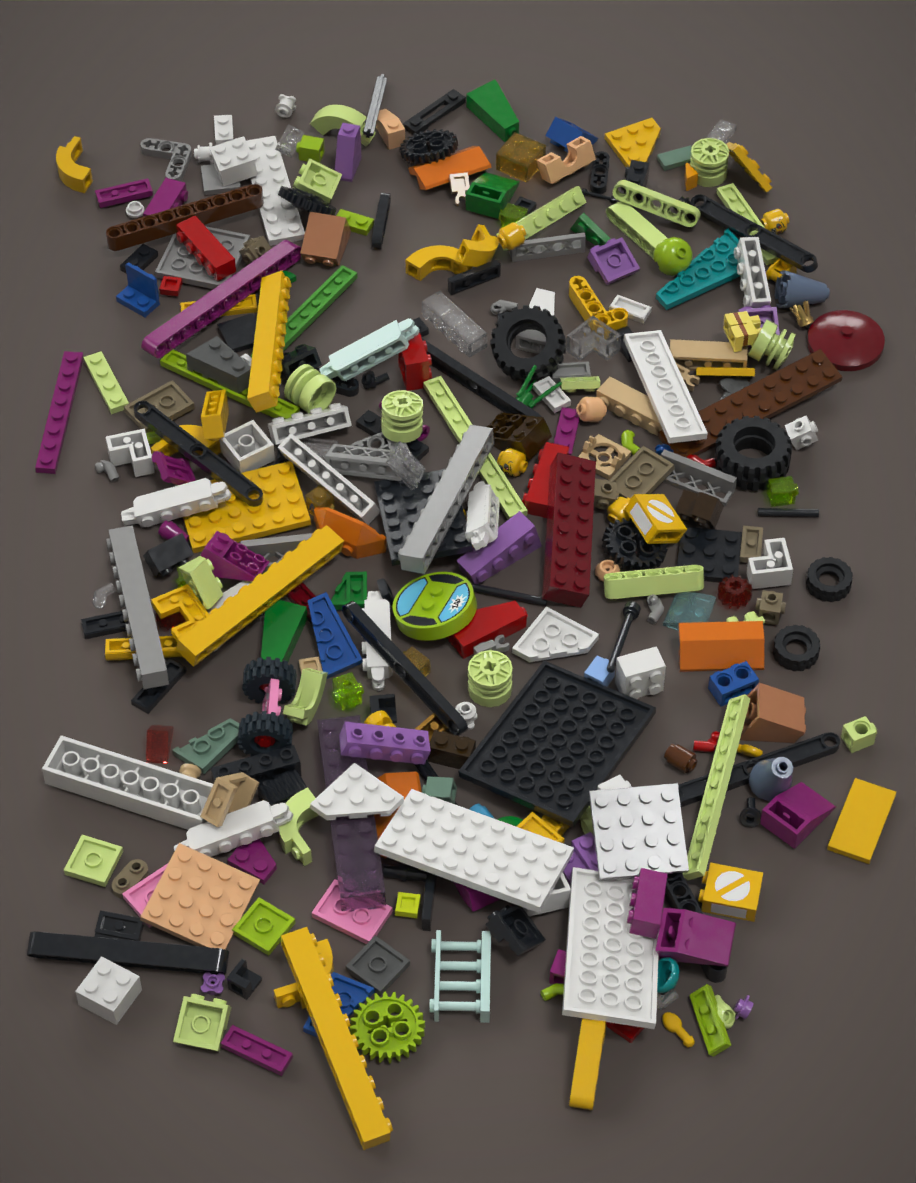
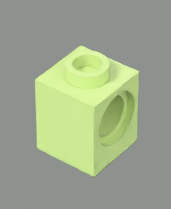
M864 716L844 724L841 738L850 752L854 753L873 745L877 730L875 725L870 723L867 717Z

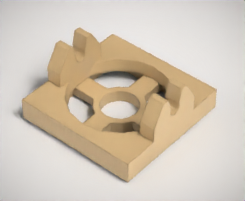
M598 434L595 438L590 436L589 442L585 441L583 452L578 457L590 460L589 454L595 457V473L610 480L629 459L631 451ZM599 446L608 447L606 451L602 452L594 450V448ZM614 451L617 452L618 457L614 456V458L612 459V453ZM605 455L609 457V460L602 462L598 458Z

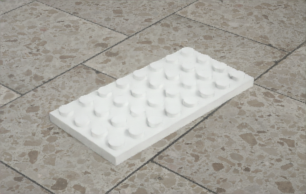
M411 789L404 803L399 807L375 844L374 852L540 913L571 859L574 847Z
M572 868L562 1015L655 1029L658 982V953L655 950L658 934L656 939L629 933L630 924L627 923L629 910H633L629 903L631 894L636 891L632 889L634 877L599 880L598 871Z

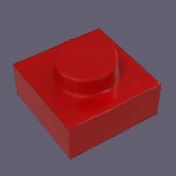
M163 276L159 288L160 294L179 296L182 278Z

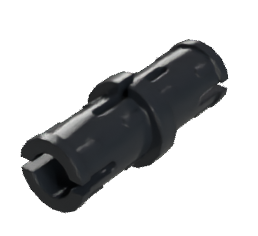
M405 863L404 865L383 864L382 877L398 878L405 882L407 880L426 882L427 872Z

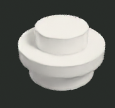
M138 201L130 202L126 208V214L131 218L141 217L145 211L144 206Z

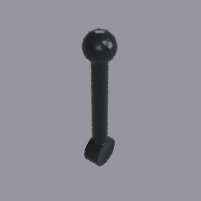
M585 188L581 189L583 195H590L610 200L611 203H617V199L614 196L610 197L587 191Z

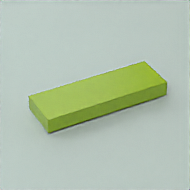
M706 984L691 993L689 997L708 1054L714 1057L732 1045L725 1025L717 1013V1001L712 986Z

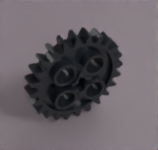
M434 129L433 131H420V134L414 133L413 137L408 136V140H403L399 148L404 161L409 160V163L415 162V164L419 162L431 164L432 161L438 162V159L444 160L445 156L450 157L451 153H455L459 145L456 134L454 135L453 132L449 133V130L443 132V129L436 131ZM427 141L430 142L431 152L428 151Z
M281 186L278 196L303 211L334 216L337 210L319 196L294 187Z
M622 518L621 522L616 519L614 524L610 523L606 527L602 537V547L605 548L604 553H610L608 559H615L614 564L621 563V568L623 569L627 566L629 571H632L633 568L645 570L649 568L655 569L656 566L660 567L668 551L666 549L667 543L647 544L631 518L629 521Z

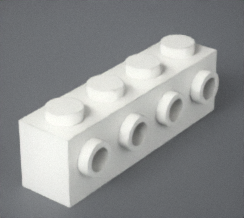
M759 237L740 238L737 247L734 248V257L738 260L737 273L741 275L740 288L741 291H744V307L760 308L764 305H770L771 297Z
M340 403L330 404L329 408L324 410L321 407L310 410V413L304 415L303 412L291 414L292 418L284 419V417L274 418L272 423H268L271 440L275 445L281 444L290 433L296 438L302 439L352 426L348 407Z

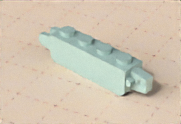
M411 318L400 323L395 320L329 355L330 362L320 368V373L329 379L339 376L341 380L347 381L406 350L409 346L408 340L417 336L420 329L416 325L414 326L415 322Z

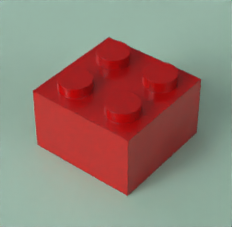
M419 333L414 338L408 340L409 346L406 350L398 353V364L406 391L423 389V382L432 379V372L429 367L432 366L431 356L426 354L427 344L425 340L422 341L421 334Z

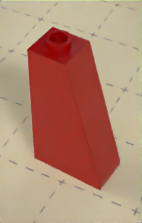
M516 601L480 608L476 610L473 619L468 625L446 638L460 656L465 659L474 654V647L479 643L490 640L495 641L498 635H504L506 638L526 628L528 614L525 608L520 607Z

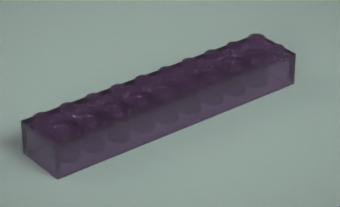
M360 715L317 720L325 789L353 763H356L368 772L366 758L342 756L339 734L344 723H361ZM374 814L367 815V818L349 819V816L336 817V820H330L341 911L352 912L357 909L367 908L369 910L386 906L380 854L374 852V846L378 841Z

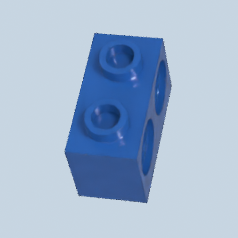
M745 661L740 664H734L726 670L713 673L709 677L708 689L720 707L728 704L729 699L744 694L748 695L758 685L759 678L748 662Z

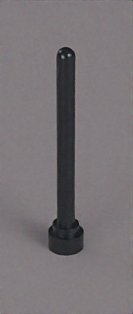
M629 601L624 606L623 615L625 618L607 665L609 673L615 671L617 657H620L632 620L639 616L641 608L636 602Z

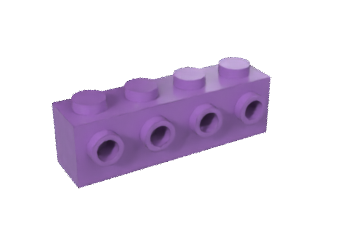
M345 722L339 734L342 756L425 764L431 752L428 731Z

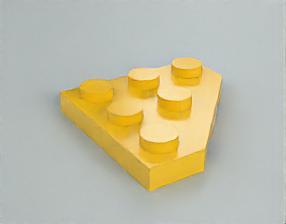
M649 118L605 133V140L625 167H630L631 160L648 163V158L652 154L655 142L660 136L661 128L653 118Z
M731 142L726 144L731 157L741 167L745 168L744 171L753 180L759 182V187L763 191L768 192L773 188L769 184L772 182L765 173L763 175L758 170L760 166L754 159L752 160L747 157L749 153L742 145Z

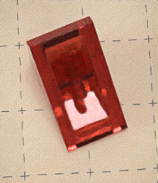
M151 725L147 730L146 746L147 763L168 764L173 726Z

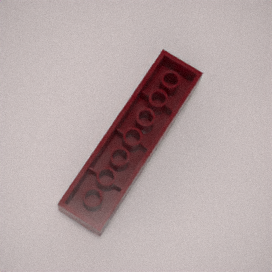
M559 452L550 465L542 599L582 608L590 591L596 461Z

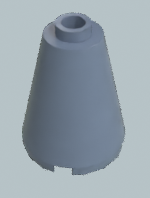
M786 270L780 272L782 274L781 278L777 277L775 299L779 300V304H776L778 308H790L793 305L803 306L804 301H808L809 305L823 303L829 298L830 290L825 283Z
M785 757L765 759L758 762L752 768L749 777L752 792L758 798L770 802L774 797L792 787L793 765Z

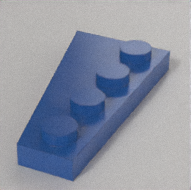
M327 592L308 600L322 670L328 673L327 679L363 663Z

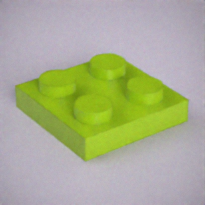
M259 897L233 927L232 931L234 932L233 935L269 956L281 942V935L287 934L296 922L295 918Z

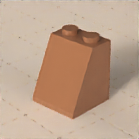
M310 212L300 252L305 262L311 264L319 262L329 267L340 265L351 234L346 217Z
M758 683L747 695L750 698V703L740 740L795 743L805 734L806 707L804 705V697L762 683Z

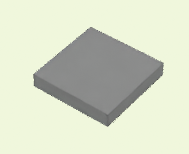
M214 164L201 166L204 195L221 194L241 188L240 181L223 186Z

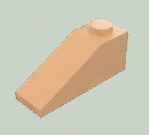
M387 109L380 110L376 123L379 134L389 150L401 147L400 144L405 140L404 126L393 113Z

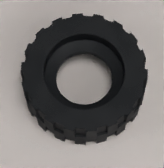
M822 557L810 564L807 572L806 587L811 595L823 602L840 601L842 598L847 597V594L850 592L853 573L850 566L846 562L841 561V559ZM830 573L838 576L840 581L837 585L828 586L821 583L819 577L821 574Z
M803 625L786 626L784 629L779 630V633L775 636L773 646L774 659L787 670L804 671L805 669H810L819 658L820 639L812 629L806 628ZM798 641L806 645L807 651L802 655H795L788 652L786 646L789 642Z

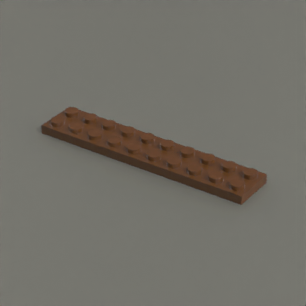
M819 349L698 411L708 433L707 439L668 443L663 430L658 432V437L663 444L669 445L674 453L686 458L690 454L697 456L716 446V439L720 430L726 424H731L732 420L737 418L740 420L744 416H749V418L759 416L761 419H769L841 382L842 375L823 351Z

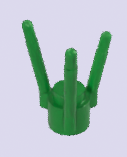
M536 365L532 367L521 389L516 394V399L531 409L536 403L562 385L561 382H558L539 397L532 400L534 396L530 391L537 380H534L527 389L526 387L537 368Z

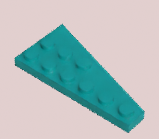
M729 229L725 230L724 235L715 239L712 246L704 249L693 259L685 271L679 272L673 281H669L656 293V299L668 310L740 277L741 275L737 273L738 260L734 257V248L737 247L739 239Z

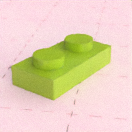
M340 209L336 215L346 217L351 232L364 236L368 235L374 225L373 218Z

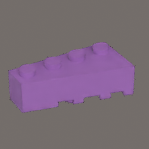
M519 511L498 528V537L493 542L488 543L486 547H482L477 551L473 547V552L465 553L457 560L461 572L472 583L479 584L542 547L533 523Z

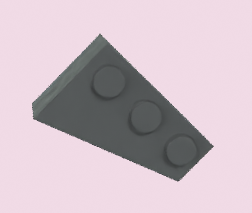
M218 336L186 354L189 371L199 372L206 379L212 378L218 381L219 385L236 393H240L249 387L251 366Z

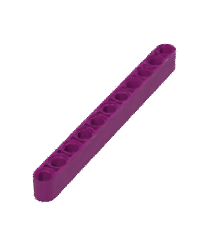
M283 240L147 335L142 341L141 348L156 358L163 357L261 287L262 277L284 271L301 258V247L289 240Z

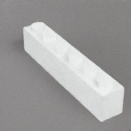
M292 433L277 447L286 459L291 461L360 521L369 525L380 513V509L375 502Z

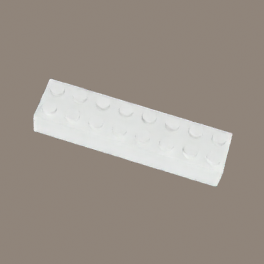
M60 736L42 768L45 784L187 830L207 822L200 815L213 784L65 736Z

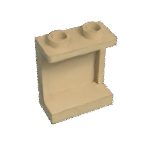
M243 772L217 777L200 817L216 827L222 826L227 814L250 806L259 782Z

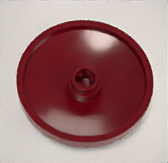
M836 310L819 316L811 324L807 338L810 353L821 349L839 371H858L870 367L881 357L885 344L884 333L873 319L862 313L850 310Z

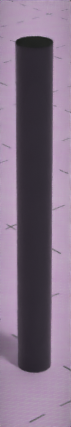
M471 583L474 592L547 606L548 600H544L539 596Z

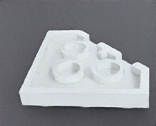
M545 607L513 646L512 653L528 662L585 654L598 641L599 634Z
M353 763L310 803V809L326 820H336V817L349 816V819L367 818V815L372 814L390 816L404 803V796L356 763Z

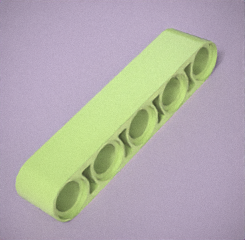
M620 180L613 188L612 193L615 199L686 227L696 225L701 215L699 209L695 206L627 180ZM618 187L625 188L626 193H620ZM635 194H641L644 199L638 200ZM653 200L659 201L660 204H661V206H660V207L654 206V204H653L652 201H653ZM670 207L677 208L678 213H672ZM687 214H693L695 220L688 219Z
M619 201L606 208L609 220L654 259L656 246L668 238L627 203Z
M700 565L615 572L604 575V596L608 599L691 592L704 588V568Z

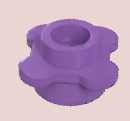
M207 972L203 974L204 983L201 986L203 993L217 995L223 992L222 983L225 980V976L222 973L215 975Z
M749 995L744 1000L739 999L734 1007V1011L737 1012L735 1015L736 1020L739 1016L746 1019L751 1012L754 1003L749 1001Z

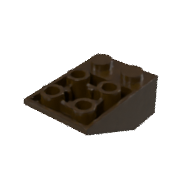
M500 413L486 426L493 428V447L501 451H505L508 448L520 451L525 454L526 460H530L552 437L544 417Z

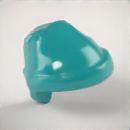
M670 957L658 960L657 993L671 991L676 987L679 980L678 963Z

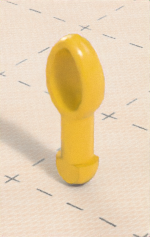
M739 744L737 752L754 758L763 754L762 750L746 744Z
M663 1013L662 1022L664 1027L668 1031L676 1033L683 1041L684 1046L692 1047L695 1040L682 1027L681 1019L674 1013Z

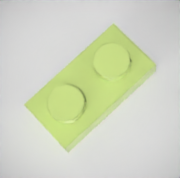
M599 376L560 378L562 383L561 389L565 390V392H576V389H584V391L591 392L596 391V388L600 387Z

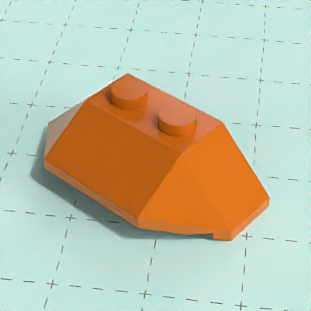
M316 507L314 509L316 528L321 530L327 525L344 540L341 551L344 555L360 559L386 552V536L379 534L366 523L329 507Z

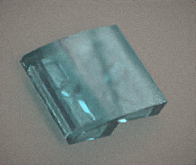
M695 592L676 593L663 626L678 630L679 623L708 622L716 603V597Z

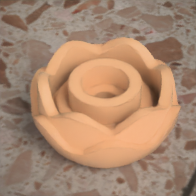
M603 560L598 563L595 568V575L600 581L604 582L605 574L621 572L619 565L614 564L615 561Z

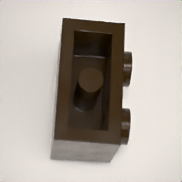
M434 730L430 740L431 752L428 756V762L461 769L476 749V740L466 736L461 737L445 731Z

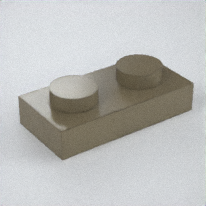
M743 526L740 562L748 563V558L761 557L763 527Z

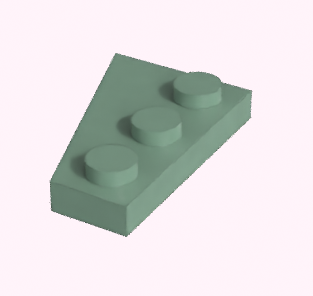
M230 718L209 729L208 734L198 739L194 737L189 740V744L179 748L178 746L172 749V753L183 762L196 765L201 769V773L205 774L238 742L239 723Z

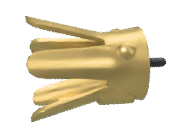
M803 302L804 310L801 305H793V309L790 308V310L796 316L798 325L800 327L807 326L809 330L808 324L814 322L813 317L810 315L809 302Z

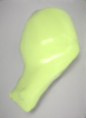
M715 995L717 1013L725 1028L729 1029L735 1022L736 1013L722 1000L720 995Z

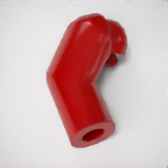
M690 454L687 456L688 459L711 468L716 467L714 458L703 460L696 455Z
M712 732L711 738L707 741L694 740L693 751L713 752L716 750L720 732Z

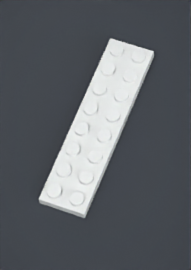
M270 136L247 140L246 142L255 160L258 173L257 176L251 177L250 181L251 184H258L263 189L264 204L258 209L269 245H277L283 240L291 242L303 240L305 232L297 207L278 196L281 186L291 188L276 137Z
M661 330L624 334V343L668 443L707 439V430Z

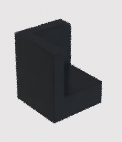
M395 694L369 696L371 714L380 710L385 711L393 721V724L397 723Z
M243 958L227 977L228 990L248 1000L262 981L261 976L247 969V962Z

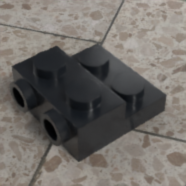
M507 905L500 911L496 910L487 917L489 921L485 925L489 929L490 934L498 943L506 939L509 947L517 956L541 945L546 940L521 906L515 905L511 907Z

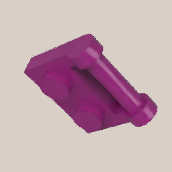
M155 451L152 454V461L157 463L163 481L176 485L196 481L187 459L169 457L159 451Z

